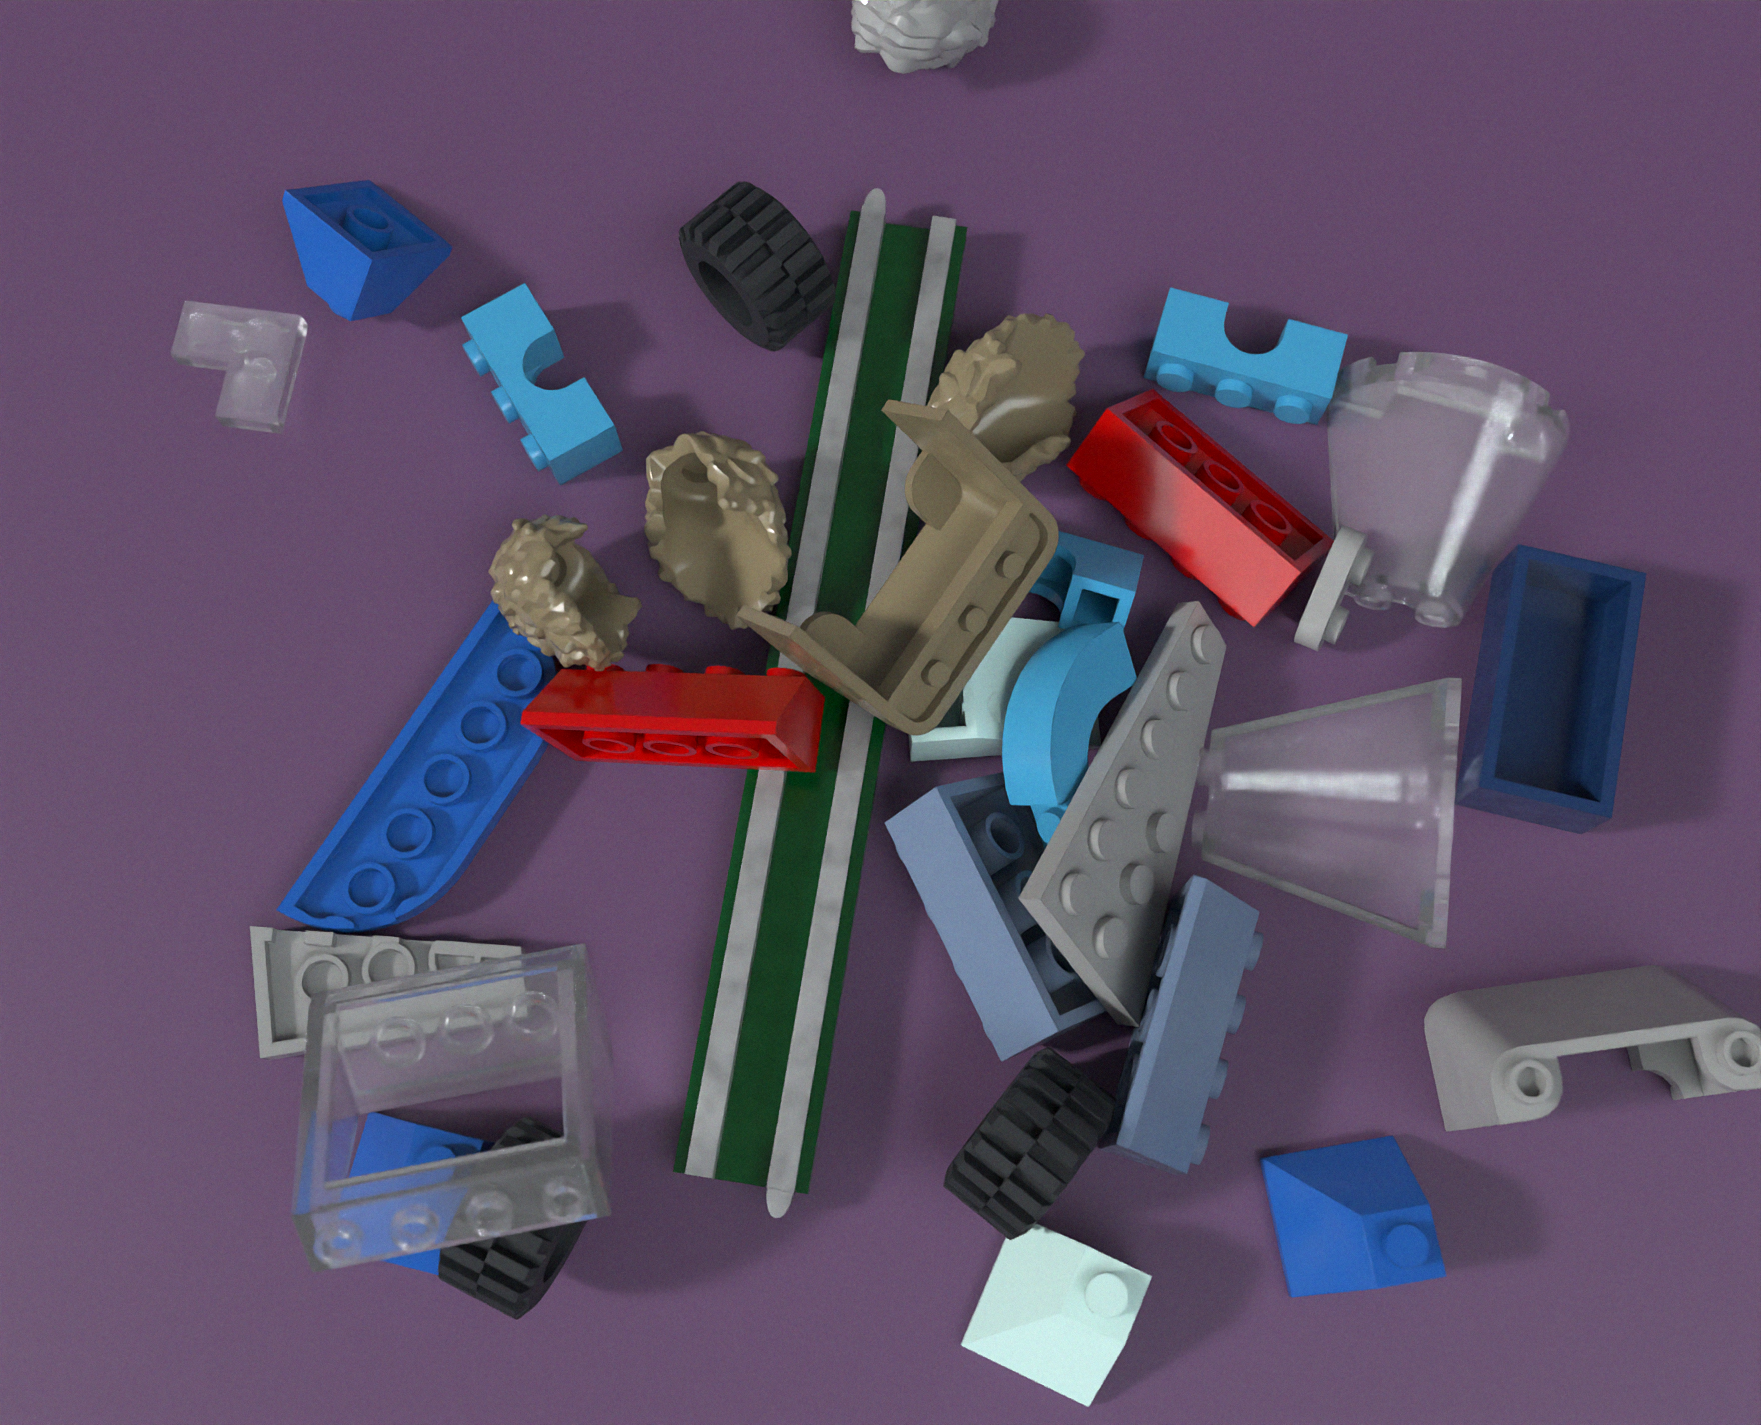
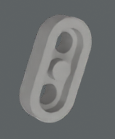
M1345 525L1341 527L1300 620L1294 638L1295 643L1315 651L1320 650L1324 641L1334 645L1337 643L1350 613L1349 609L1340 606L1350 583L1361 586L1375 554L1374 550L1365 547L1368 534Z

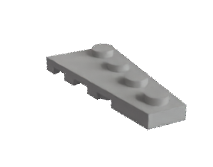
M250 926L261 1059L275 1060L533 1015L526 950L521 946L435 940V942L419 941L389 936L340 935L334 932L309 930L300 932Z

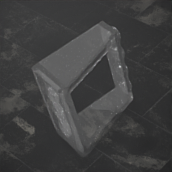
M585 943L312 994L308 1009L291 1217L313 1273L611 1215L613 1049ZM562 1077L564 1137L347 1178L359 1115Z

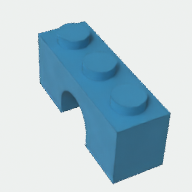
M525 283L461 317L471 340L462 344V347L478 375L481 377L490 372L499 387L492 390L491 394L507 422L510 424L519 419L529 434L521 438L520 441L538 472L549 467L559 485H562L623 451L614 423L585 377L558 390H546L535 386L537 377L545 368L565 357L554 328Z
M1170 287L1143 378L1156 381L1161 387L1170 391L1186 392L1190 390L1215 397L1218 402L1229 407L1244 408L1249 406L1271 412L1278 419L1287 423L1303 424L1308 422L1315 425L1318 424L1332 399L1347 334L1288 319L1275 349L1264 354L1245 353L1234 347L1225 334L1224 320L1229 305L1228 302Z
M1058 531L1059 539L1056 551L1029 592L1049 599L1058 607L1060 611L1059 628L1067 629L1076 625L1121 622L1122 629L1124 630L1136 593L1144 555Z

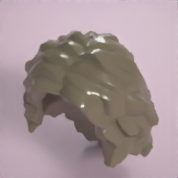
M1023 313L1017 317L1008 315L999 326L986 332L983 338L974 340L966 352L960 349L954 351L944 373L939 377V385L934 389L927 406L948 409L1021 482L1026 475L1034 472L1038 466L1044 463L1050 464L1060 452L1070 445L1071 440L1068 433L1073 423V417L1076 415V409L1068 403V400L1077 394L1074 381L1080 373L1079 362L1085 356V352L1079 347V343L1074 340L1075 332L1067 322H1057L1050 313H1045L1043 317L1033 313Z
M704 431L695 434L685 433L677 437L673 446L653 451L646 458L647 480L650 489L645 501L647 509L645 518L647 522L644 525V532L649 540L650 557L659 562L658 576L663 581L671 582L677 590L683 593L685 601L703 604L706 616L718 617L723 624H728L731 630L740 627L745 629L748 625L736 616L742 606L746 605L764 613L772 611L773 605L780 603L778 590L786 585L788 579V559L791 557L792 552L791 548L786 544L789 540L787 538L788 532L784 527V523L787 521L786 514L780 501L778 490L774 485L779 480V477L765 462V455L759 450L752 449V446L746 441L716 433L709 434Z
M544 514L538 519L530 521L525 518L515 519L511 524L513 527L511 535L501 543V547L496 552L488 571L495 581L491 590L492 599L495 604L499 605L498 609L506 618L509 627L513 629L515 634L527 637V641L533 646L541 648V652L548 657L556 655L564 667H569L573 664L580 666L585 664L594 668L595 671H603L605 667L611 666V662L621 660L625 655L623 650L628 645L626 642L629 635L627 625L637 616L642 604L637 597L632 598L620 595L616 584L609 582L604 569L593 558L591 553L586 548L575 544V539L582 538L584 532L588 530L587 524L579 523L575 516L567 518L562 515L550 517Z

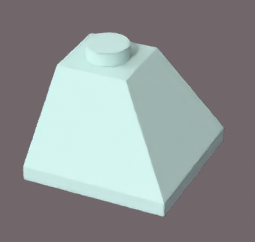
M1035 1224L1027 1233L1011 1241L1005 1238L960 1345L1089 1407L1127 1341L1152 1276L1082 1243Z

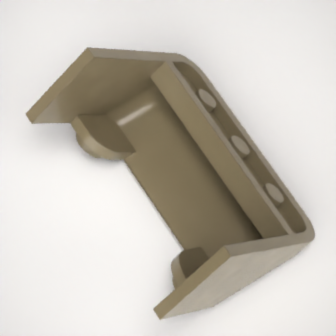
M888 399L881 411L922 450L907 474L905 497L909 507L926 524L859 621L854 626L846 618L835 613L818 612L808 617L798 627L746 605L742 606L736 616L812 677L891 727L910 735H923L933 730L941 722L1050 562L1058 545L1059 533L1053 515L948 409Z

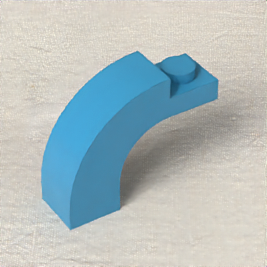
M1121 622L1076 625L1046 641L1029 659L1013 688L1006 712L1002 741L1005 786L1010 805L1031 806L1044 850L1089 769V740L1098 714L1112 698L1133 686L1137 680Z

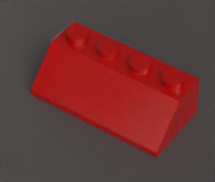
M1154 389L1108 407L1066 464L1069 469L1079 476V483L1086 492L1099 500H1107L1125 516L1126 525L1135 534L1157 543L1171 556L1170 559L1173 566L1181 574L1190 579L1201 581L1218 596V603L1225 612L1238 620L1247 621L1253 627L1258 625L1283 602L1329 553L1334 542L1333 539Z
M614 664L605 667L603 671H595L594 668L587 666L586 670L561 669L522 711L520 724L575 761L815 772L825 697L809 681L804 673L789 668H770L767 670L766 676L744 675L742 671L727 666H709L706 668L705 674L684 673L680 668L666 664H649L646 666L645 672L625 671L622 667Z

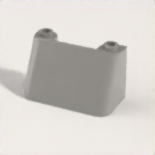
M1649 965L1459 991L1437 999L1428 1008L1424 1018V1032L1446 1132L1530 1121L1549 1115L1558 1106L1563 1093L1562 1076L1557 1056L1627 1047L1632 1071H1652L1664 1077L1672 1085L1670 1091L1673 1100L1761 1088V1029L1690 980L1665 966Z

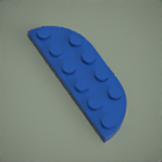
M493 600L276 909L277 911L300 923L332 932L355 933L384 929L413 918L431 907L457 883L471 864L548 747V742L522 726L520 722L522 711L557 675L553 656L548 657L541 652V648L535 647L527 641V637L515 634L513 629L509 627L506 618L498 609L499 605L495 604Z

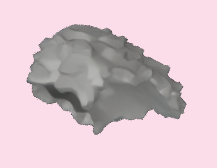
M852 0L851 15L853 17L851 27L855 35V49L859 53H880L888 68L901 74L912 73L919 69H936L944 65L948 68H955L966 53L973 51L977 46L984 47L988 42L989 29L994 26L996 21L994 12L999 0Z

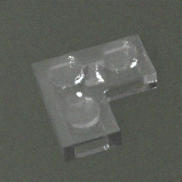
M185 300L171 355L179 365L226 371L215 417L223 426L282 434L309 326L302 315Z

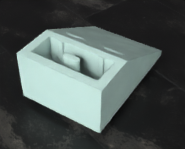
M1011 617L941 722L926 734H908L911 762L1002 755L1006 712L1013 688L1020 673L1033 654L1046 641L1066 629L1059 628V622ZM1098 716L1091 731L1088 749L1100 748L1101 746Z

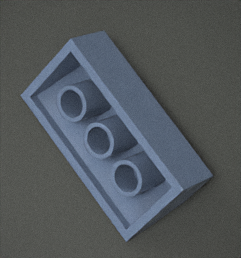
M1003 772L937 786L885 822L896 845L897 853L905 864L922 898L926 913L933 921L953 962L955 972L963 982L983 1023L984 1031L992 1041L1001 1062L1044 1044L1107 1013V1010L1018 899L1041 858L1044 847L1037 830L1031 806L1010 805Z
M1193 875L1171 898L1155 955L1139 1027L1134 1026L1114 1098L1117 1100L1114 1116L1102 1136L1099 1147L1100 1150L1174 1175L1187 1174L1190 1163L1199 1166L1204 1157L1210 1136V1126L1202 1124V1118L1208 1097L1217 1100L1224 1086L1228 1071V1060L1219 1058L1226 1032L1235 1035L1240 1026L1245 1010L1246 996L1237 994L1243 970L1252 971L1260 955L1264 937L1263 933L1254 931L1259 911L1206 878Z

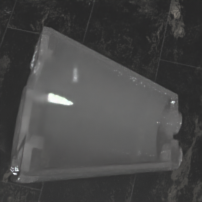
M1400 352L1398 362L1393 364L1376 366L1377 361L1372 357L1356 361L1338 372L1332 399L1326 408L1333 535L1335 540L1343 525L1366 533L1368 538L1365 547L1374 550L1375 554L1361 586L1350 583L1345 595L1354 597L1355 603L1372 610L1390 609L1392 602L1407 605L1414 609L1415 619L1427 626L1437 628L1458 627L1563 455L1570 431L1568 416L1565 410L1554 411L1548 405L1550 393L1540 385L1514 371L1482 360L1435 352Z
M1443 678L1213 729L1210 748L1201 747L1198 755L1197 782L1199 786H1209L1207 811H1195L1192 848L1202 850L1201 860L1429 947L1446 949L1462 678Z

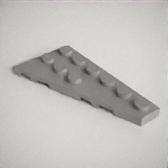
M1199 601L1177 603L1018 898L1118 1025L1137 1027L1140 1025L1227 646Z

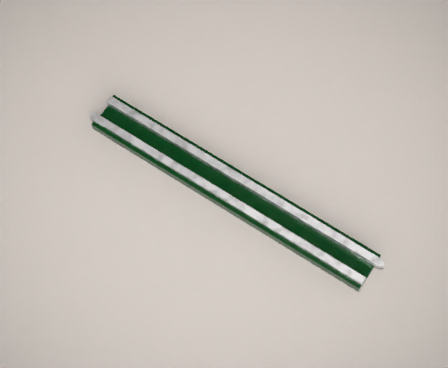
M879 188L869 192L861 212L853 210L850 212L835 293L836 299L831 314L789 541L792 555L788 559V579L786 585L780 590V603L777 606L776 618L798 627L808 617L818 612L835 613L846 618L855 626L919 532L921 518L913 512L907 503L905 481L911 466L922 450L881 409L888 399L927 406L934 389L939 385V377L946 368L966 247L967 227L956 225V219L939 216L932 217L931 229L886 223L885 195ZM770 644L765 676L770 668H789L800 671L806 675L809 681L825 697L816 771L796 772L747 769L673 1172L767 1187V1207L769 1213L774 1218H780L789 1209L794 1192L810 1194L887 724L803 671Z

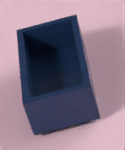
M1518 544L1493 570L1454 801L1455 805L1577 834H1583L1612 819L1647 573Z

